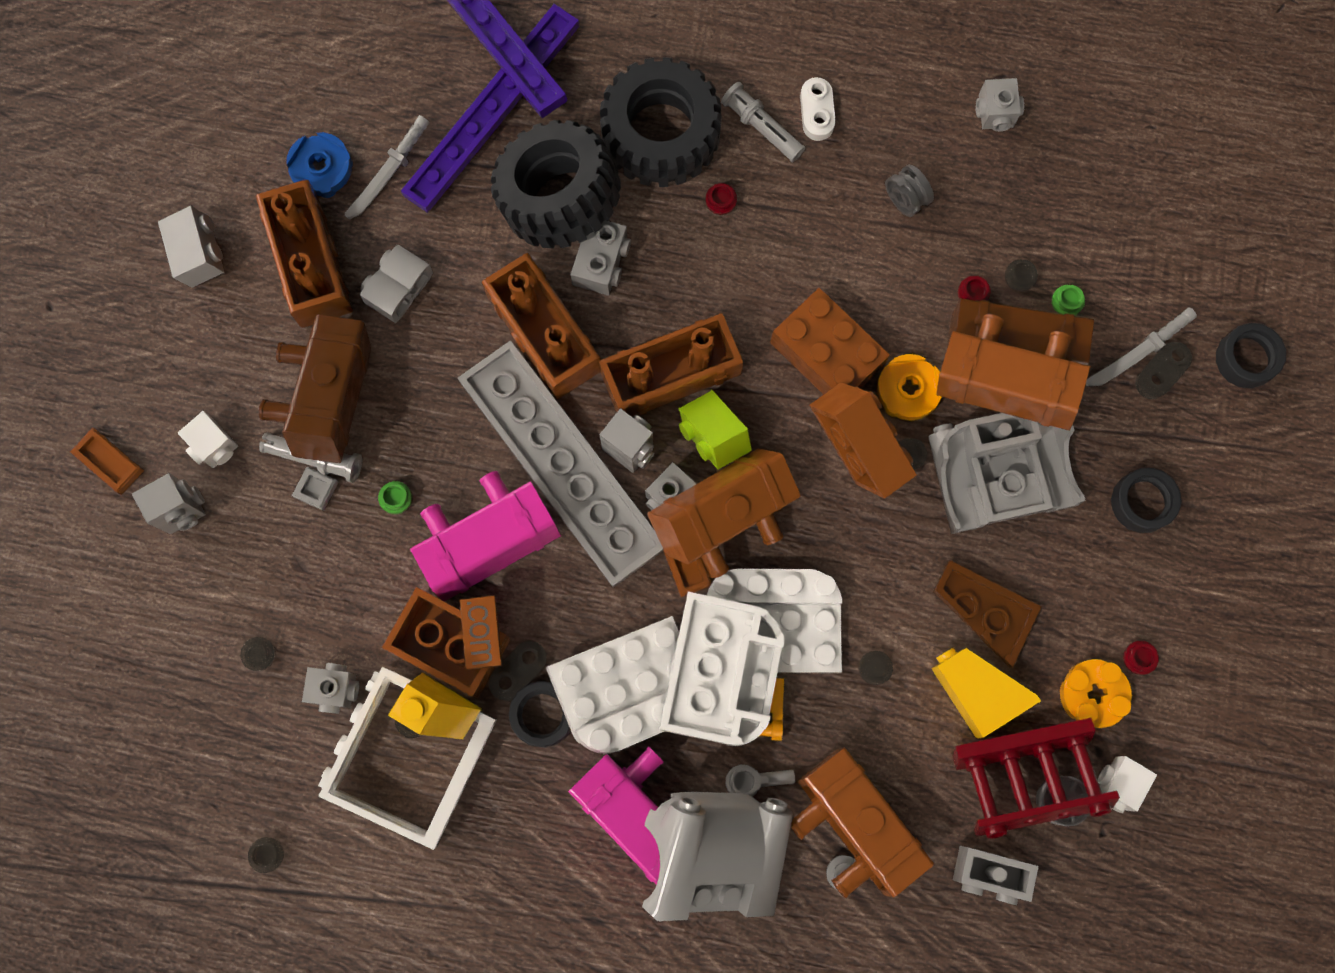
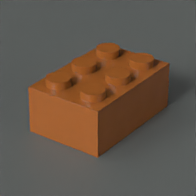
M820 288L812 293L773 331L770 341L823 395L841 382L853 387L857 386L861 389L884 367L890 356Z
M841 382L809 405L856 485L885 499L917 476L911 466L913 463L912 456L903 446L900 447L895 438L898 435L897 430L888 419H884L879 410L882 408V405L873 392Z
M418 587L413 591L382 646L383 649L477 699L495 667L466 670L461 610ZM499 631L502 656L511 638Z

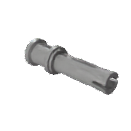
M738 81L733 84L723 96L721 104L732 108L741 117L740 121L743 124L754 126L792 163L795 162L804 152L805 146L801 145L763 110V102L759 99H753L743 89L744 85Z
M269 432L264 433L262 439L267 440V443L260 441V452L317 467V470L323 475L332 473L345 477L347 482L354 483L361 471L362 455L357 453L353 455L344 453L341 463H332L294 457L289 450L285 438Z

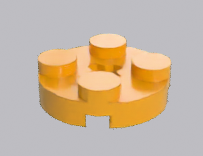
M905 354L894 358L884 367L877 381V395L889 416L908 421L919 420L932 413L942 398L936 395L940 371L936 366L933 367L929 362L925 361L926 358L916 354ZM906 380H911L912 385H918L919 390L914 391L913 395H908L902 389V386L906 384Z
M1099 659L1080 662L1068 671L1069 673L1066 675L1065 680L1062 681L1060 699L1065 712L1076 721L1092 718L1095 729L1115 725L1131 710L1132 691L1130 683L1120 667L1115 663ZM1093 684H1096L1098 689H1102L1104 693L1099 704H1097L1095 699H1089L1088 692L1092 691Z

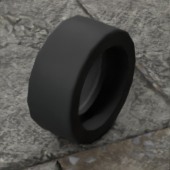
M1248 323L1238 326L1221 340L1216 350V364L1219 372L1228 382L1241 388L1252 389L1264 385L1282 371L1286 362V348L1282 338L1274 329L1264 324ZM1240 339H1252L1265 349L1268 357V365L1265 370L1257 374L1250 373L1242 369L1236 362L1233 350L1235 343Z
M1139 468L1129 473L1117 483L1111 497L1112 511L1117 520L1127 529L1138 533H1152L1172 523L1179 514L1182 503L1180 489L1175 480L1164 471L1155 468ZM1149 482L1160 490L1164 497L1165 507L1158 517L1145 520L1138 517L1131 510L1127 495L1129 489L1134 484Z
M538 681L527 684L516 693L510 704L509 720L512 730L520 740L530 746L546 748L557 745L569 735L571 729L564 712L560 725L550 734H534L524 725L522 718L523 707L533 696L546 694L554 697L559 702L552 683Z

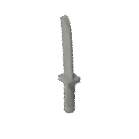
M419 115L414 125L411 126L400 142L398 148H396V151L392 148L388 150L387 153L390 156L345 212V216L348 219L361 215L388 183L400 165L407 166L409 163L406 159L409 154L408 152L411 151L414 144H416L423 131L429 125L427 119Z
M1192 308L1184 310L1181 315L1179 314L1175 317L1173 321H1170L1167 326L1161 328L1159 332L1155 333L1153 331L1139 346L1088 378L1086 386H1102L1135 365L1151 352L1155 351L1156 353L1166 345V340L1197 318L1196 312Z

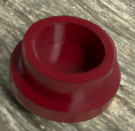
M725 183L715 184L706 193V206L714 214H728L733 211L737 204V194L731 186Z
M969 276L958 287L959 299L988 301L990 298V286L982 277Z
M1135 641L1126 647L1123 659L1126 667L1132 673L1145 675L1156 669L1159 655L1156 648L1149 642Z

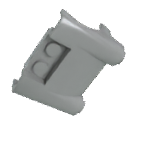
M999 413L968 420L957 424L954 428L951 423L933 428L934 433L928 436L950 533L955 534L982 528L987 524L1045 511L1048 513L1071 508L1086 501L1084 494L1075 481L1069 458V440L1075 431L1074 426L1072 425L1070 431L1053 426L1046 427L1038 422Z
M679 792L671 794V799L662 803L656 811L650 809L644 826L651 832L658 845L660 873L653 893L644 900L642 908L656 921L688 920L690 912L739 911L745 917L774 916L793 812L787 808L788 804L776 798H768L767 802L760 803L752 796L742 793Z

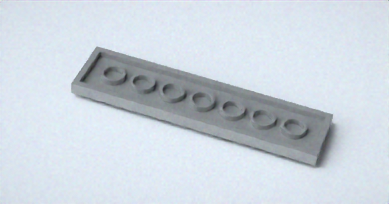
M511 340L458 377L461 385L613 588L663 552L664 549L655 530Z

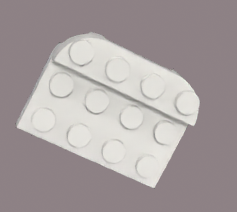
M732 569L726 574L715 578L708 590L707 596L761 607L769 611L768 613L778 623L782 634H784V648L781 650L777 673H842V597L835 580L831 576L813 569Z
M693 592L687 593L659 730L727 744V746L747 744L762 734L770 721L771 716L769 714L781 650L784 648V634H782L776 620L768 613L769 611L761 607Z
M672 616L546 667L571 732L579 744L581 743L593 752L609 754L664 732L659 730L679 637V631Z

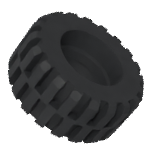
M654 57L644 59V64L642 65L634 62L627 66L626 74L621 71L613 78V85L607 86L604 92V100L600 105L602 139L618 170L624 168V176L631 180L638 177L640 178V184L650 186L651 182H659V187H668V182L675 181L676 185L686 182V176L689 174L692 178H695L702 172V165L708 166L713 159V152L718 149L722 115L720 98L716 96V88L711 81L705 82V74L699 69L690 70V64L682 60L677 64L672 62L673 58L663 57V61H654ZM664 104L681 110L689 118L691 125L681 136L673 140L659 142L639 135L631 126V122L644 108Z
M552 120L547 125L539 123L534 125L532 130L528 132L524 130L519 133L517 140L514 142L510 141L504 147L505 153L503 155L499 154L495 162L497 169L492 171L491 193L496 206L510 228L520 239H524L526 243L533 246H539L540 244L542 248L554 249L555 245H559L560 248L569 247L572 242L578 241L581 243L587 240L586 236L592 232L596 234L602 229L603 221H608L613 215L612 207L617 206L620 198L621 179L603 139L599 134L594 133L590 127L568 120L565 123H562L560 120ZM564 173H577L571 183L561 191L549 196L536 197L540 188L555 176Z

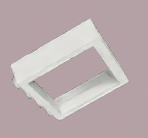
M382 667L379 673L374 672L371 680L366 685L365 690L370 693L365 703H358L351 715L350 722L354 723L349 735L343 734L336 745L334 754L338 755L333 767H326L321 776L322 779L318 786L322 790L319 797L434 850L442 837L497 719L482 712L478 714L475 722L478 723L476 730L428 830L422 829L338 789L390 682L405 688L407 683L412 681Z

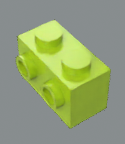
M713 390L679 408L682 420L679 423L681 433L687 441L693 440L702 459L705 461L710 460L718 470L752 451L747 427Z

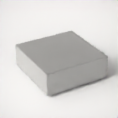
M306 467L292 497L324 511L339 482Z

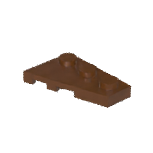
M949 560L933 592L1009 668L1013 667L1041 606Z

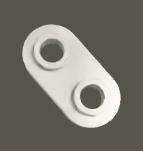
M811 78L803 84L800 94L803 130L810 139L822 141L831 136L835 126L833 91L831 85L825 79ZM818 89L822 93L816 95L812 92V90ZM822 118L825 122L819 124L814 119Z

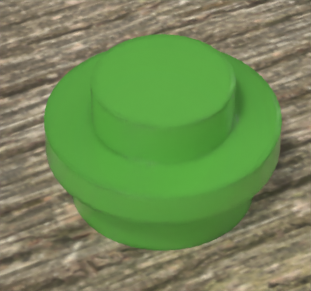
M1063 285L1052 296V306L1058 314L1069 313L1075 316L1085 305V297L1082 290L1074 285Z
M392 481L381 488L378 501L382 509L387 513L401 514L410 507L412 493L404 483Z

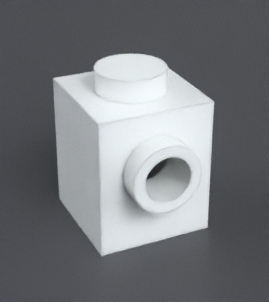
M204 411L199 413L178 432L180 437L190 446L185 451L199 465L202 462H205L212 468L222 465L232 457L233 451L238 447L218 423Z
M1118 756L1114 758L1111 766L1106 765L1101 771L1098 783L1100 784L1102 794L1118 791L1120 798L1114 808H1112L1113 810L1124 813L1125 810L1138 811L1157 774L1127 756Z

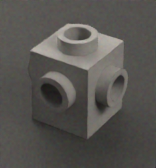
M1017 78L985 80L980 90L979 98L976 100V116L981 118L982 129H993L994 131L1001 132L1013 128L1019 116H1022L1024 112V98L1019 96Z
M326 663L325 669L308 667L302 702L319 705V712L339 714L340 707L351 709V703L357 700L359 693V681H355L356 674L346 672L347 666Z

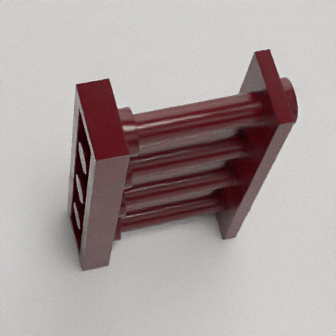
M1092 718L955 746L953 753L956 770L966 769V771L971 772L984 815V819H979L976 822L974 829L976 837L986 835L988 839H994L1008 833L1007 830L1090 813L1091 817H1100L1112 812V808H1114L1120 798L1118 791L1102 794L1086 748L1096 731ZM1068 748L1069 751H1073L1088 797L1067 800L1052 755L1055 750ZM1034 754V757L1039 758L1053 804L1033 808L1018 763L1021 757ZM999 761L1000 764L1005 765L1019 809L1017 812L998 815L984 770L987 764Z

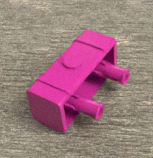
M498 471L486 474L480 479V483L492 503L451 526L439 504L428 506L420 513L432 536L413 546L410 550L430 588L442 601L445 602L459 593L468 591L473 585L528 554L544 548V545L561 536L531 481L509 493Z
M649 746L627 769L625 767L621 769L606 754L568 792L582 806V810L587 815L590 814L643 870L648 880L657 885L660 873L659 849L655 838L644 825L650 809L656 811L659 807L641 790L643 788L641 784L664 762Z

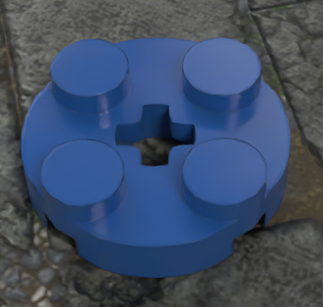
M324 132L316 133L317 136L309 138L306 136L299 138L291 146L286 158L292 181L295 183L309 180L318 196L324 198L334 196L347 183L352 172L353 161L344 143L336 136ZM322 159H326L325 168L315 170L313 162H320Z

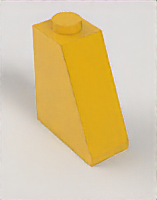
M954 647L936 657L939 664L931 668L975 738H984L1041 702L1038 695L967 648L956 652Z
M422 672L407 683L388 716L419 735L464 739L482 708Z

